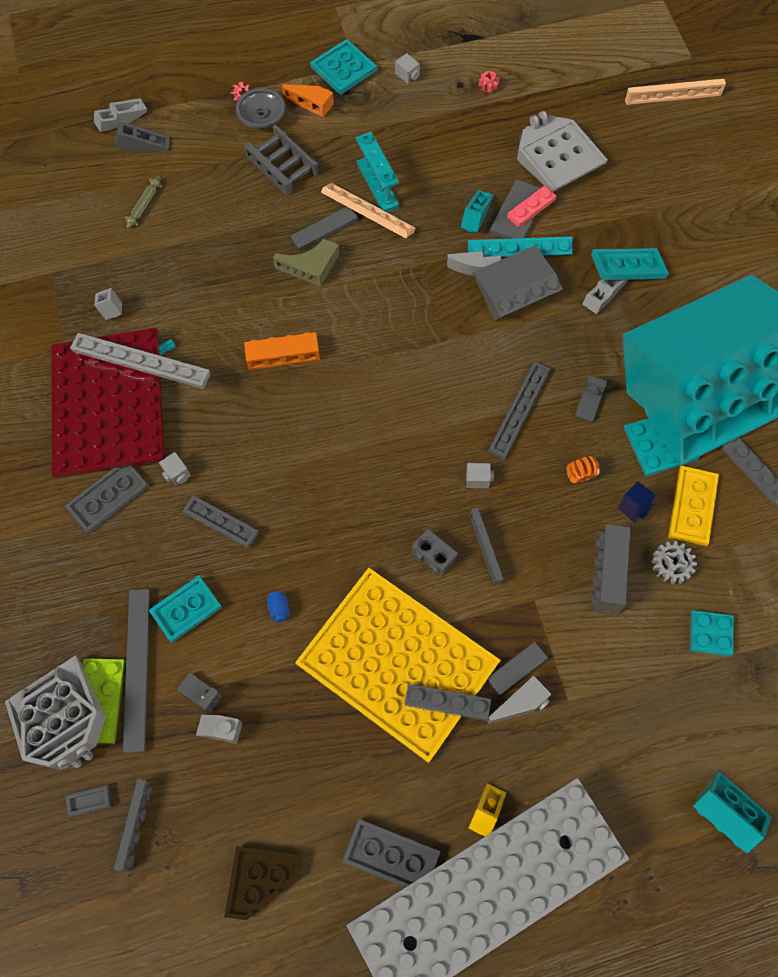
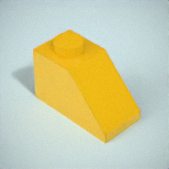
M487 783L472 817L469 829L485 837L489 835L498 819L507 792Z

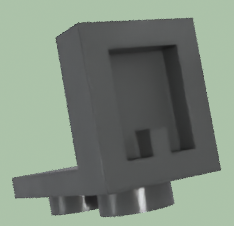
M592 376L588 377L575 417L593 422L607 381Z
M191 673L186 676L178 687V691L209 713L222 698V695L216 689L209 687Z

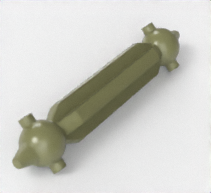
M160 176L149 179L150 185L146 187L131 211V216L125 217L126 228L138 225L136 219L141 217L156 193V188L162 187L160 185Z

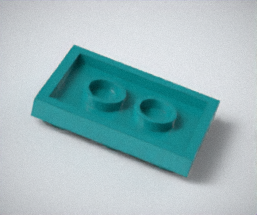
M197 576L149 609V612L168 640L173 643L222 609V607L201 577Z

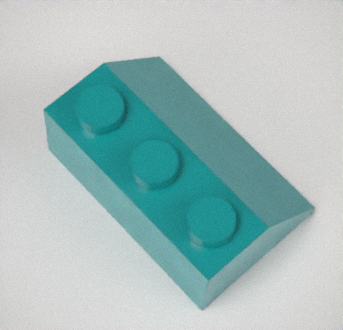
M720 771L712 777L693 805L701 816L706 817L714 824L718 831L724 833L732 840L735 846L741 848L746 853H749L765 838L772 817Z

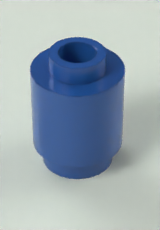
M282 591L270 593L267 605L271 620H275L276 623L286 621L287 617L290 616L287 597Z

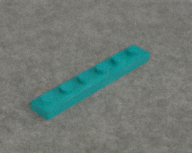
M572 237L468 240V252L482 251L483 257L501 256V258H505L536 245L543 256L572 255Z

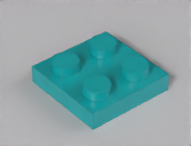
M693 610L690 616V652L727 657L733 656V615Z

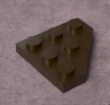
M236 846L224 917L241 920L250 919L299 879L302 855Z

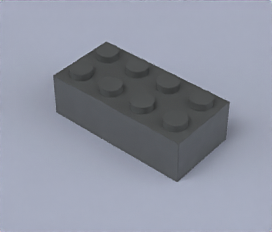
M606 524L603 531L600 530L599 537H596L595 549H598V554L594 557L593 567L596 568V574L593 575L592 586H595V593L591 595V605L594 606L593 612L618 615L626 605L630 527Z

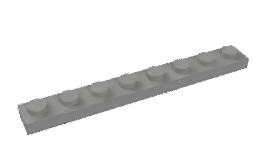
M81 333L77 334L70 347L73 352L201 389H204L211 374L205 368Z

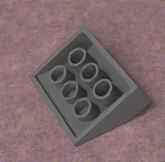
M536 245L473 272L494 322L563 290L556 273Z

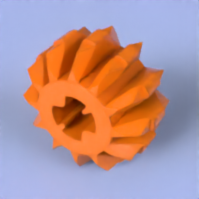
M589 456L572 461V463L567 465L566 470L570 481L577 484L597 477L600 473V466L595 457Z

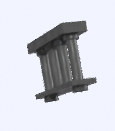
M274 125L273 137L258 147H254L250 142L245 144L244 147L246 157L288 197L293 193L292 183L309 171L315 177L318 176V164L315 159H311L295 144L283 129ZM278 141L283 145V147L268 157L261 154ZM288 151L293 155L292 158L279 167L272 164L273 161ZM298 161L304 165V167L289 177H285L282 172Z

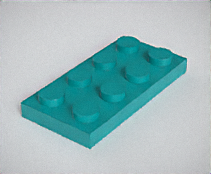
M657 248L593 249L591 254L601 280L666 279L669 274Z

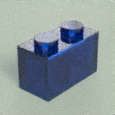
M637 481L626 492L618 509L636 523L640 518L644 520L650 513V510L655 505L653 501L656 495Z

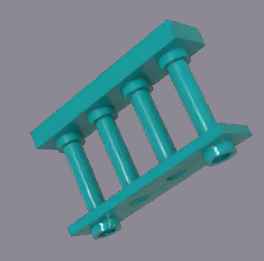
M372 132L357 136L356 141L364 154V158L357 160V165L379 207L387 213L399 209V203L391 191V187L398 185L399 181Z

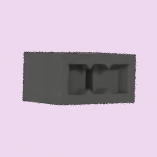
M429 529L412 545L413 556L420 562L423 560L428 565V569L434 574L438 573L442 576L457 560L458 553ZM429 545L431 549L425 551L421 549V546ZM443 557L446 561L438 563L436 558Z

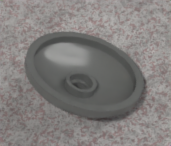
M256 88L247 91L238 99L236 104V113L239 120L244 125L256 129L275 125L281 120L285 112L283 98L277 92L267 88Z

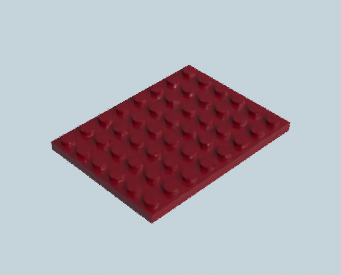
M157 327L95 337L160 356L159 331ZM73 341L51 345L52 476L54 478L160 462L165 459L161 377L73 352L70 349Z

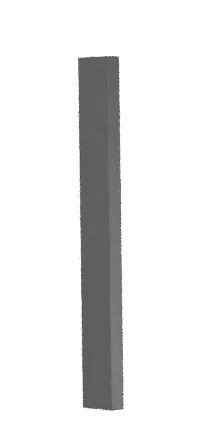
M150 589L129 590L123 753L125 754L146 752Z

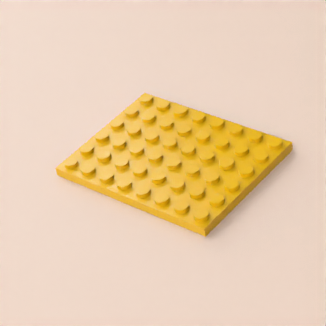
M368 568L295 664L427 763H430L461 717L404 706L408 684L476 696L499 664L500 659Z

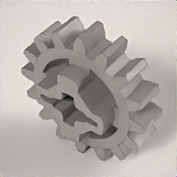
M668 541L664 546L660 545L658 551L654 552L655 558L652 559L651 563L656 565L652 569L659 571L657 577L663 576V582L670 579L672 585L676 580L679 584H682L684 579L688 581L691 578L690 575L695 573L693 568H695L697 563L692 560L696 556L689 554L692 550L691 548L684 549V543L678 546L677 541H674L672 545Z

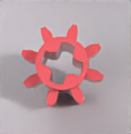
M487 71L481 74L479 86H482V91L492 92L494 89L496 90L499 84V78L496 77V73Z
M239 82V86L233 85L234 90L231 94H234V101H237L243 95H239V91L246 93L249 91V85L243 86V82Z

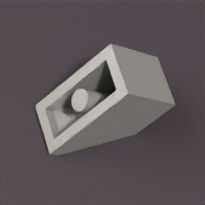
M201 715L196 736L237 744L242 722L239 719L220 715Z

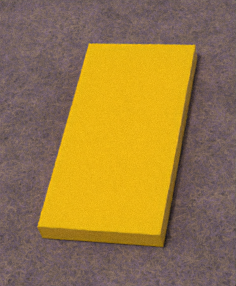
M680 466L669 528V538L708 546L719 474Z

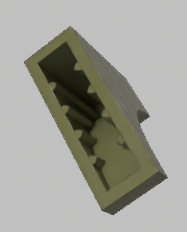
M322 239L315 248L303 254L283 255L275 253L273 257L274 267L321 287L339 257V245L333 241Z

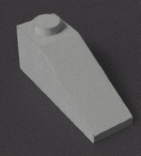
M533 676L489 716L487 722L492 724L532 713L538 708L542 710L550 703L548 698L551 696V693Z

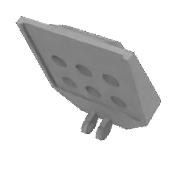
M542 111L538 114L539 120L536 115L530 117L531 126L523 129L517 160L551 192L599 168L608 161L574 120L555 116L547 117L546 112Z
M75 655L5 701L23 761L63 770L71 764L75 768H79L82 765L80 757H84L88 761L93 758L90 750L97 746L106 715L78 656Z

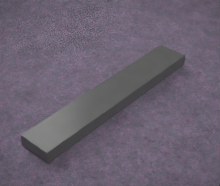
M534 361L488 453L503 460L506 459L551 368Z

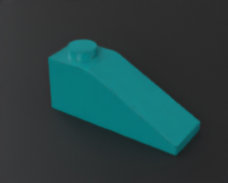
M481 190L475 193L465 208L461 228L466 229L468 232H478L494 194Z

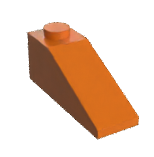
M282 85L284 99L319 116L324 117L334 105L333 92L320 86Z

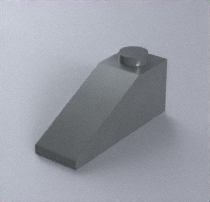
M120 121L115 135V147L130 152L168 151L169 136Z

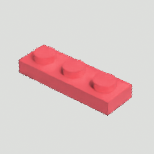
M543 186L508 212L507 218L519 228L556 200V195L546 186Z

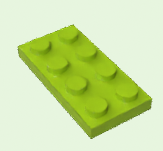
M83 659L82 666L106 715L97 744H115L125 660Z

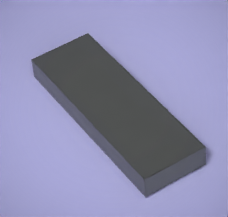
M534 642L492 674L487 681L497 694L501 696L546 661L548 657Z

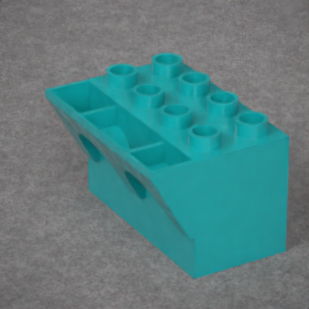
M747 276L623 334L627 394L645 409L646 415L680 466L778 418V291L754 276Z

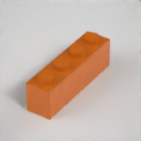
M316 332L244 342L246 362L249 370L320 360Z

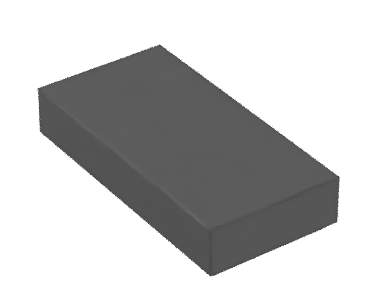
M110 785L65 795L68 818L113 807Z

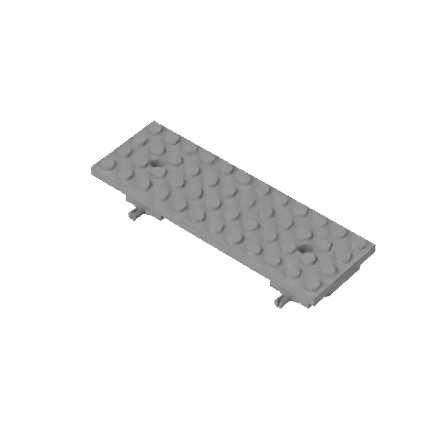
M577 778L346 926L373 977H453L628 861L629 858Z

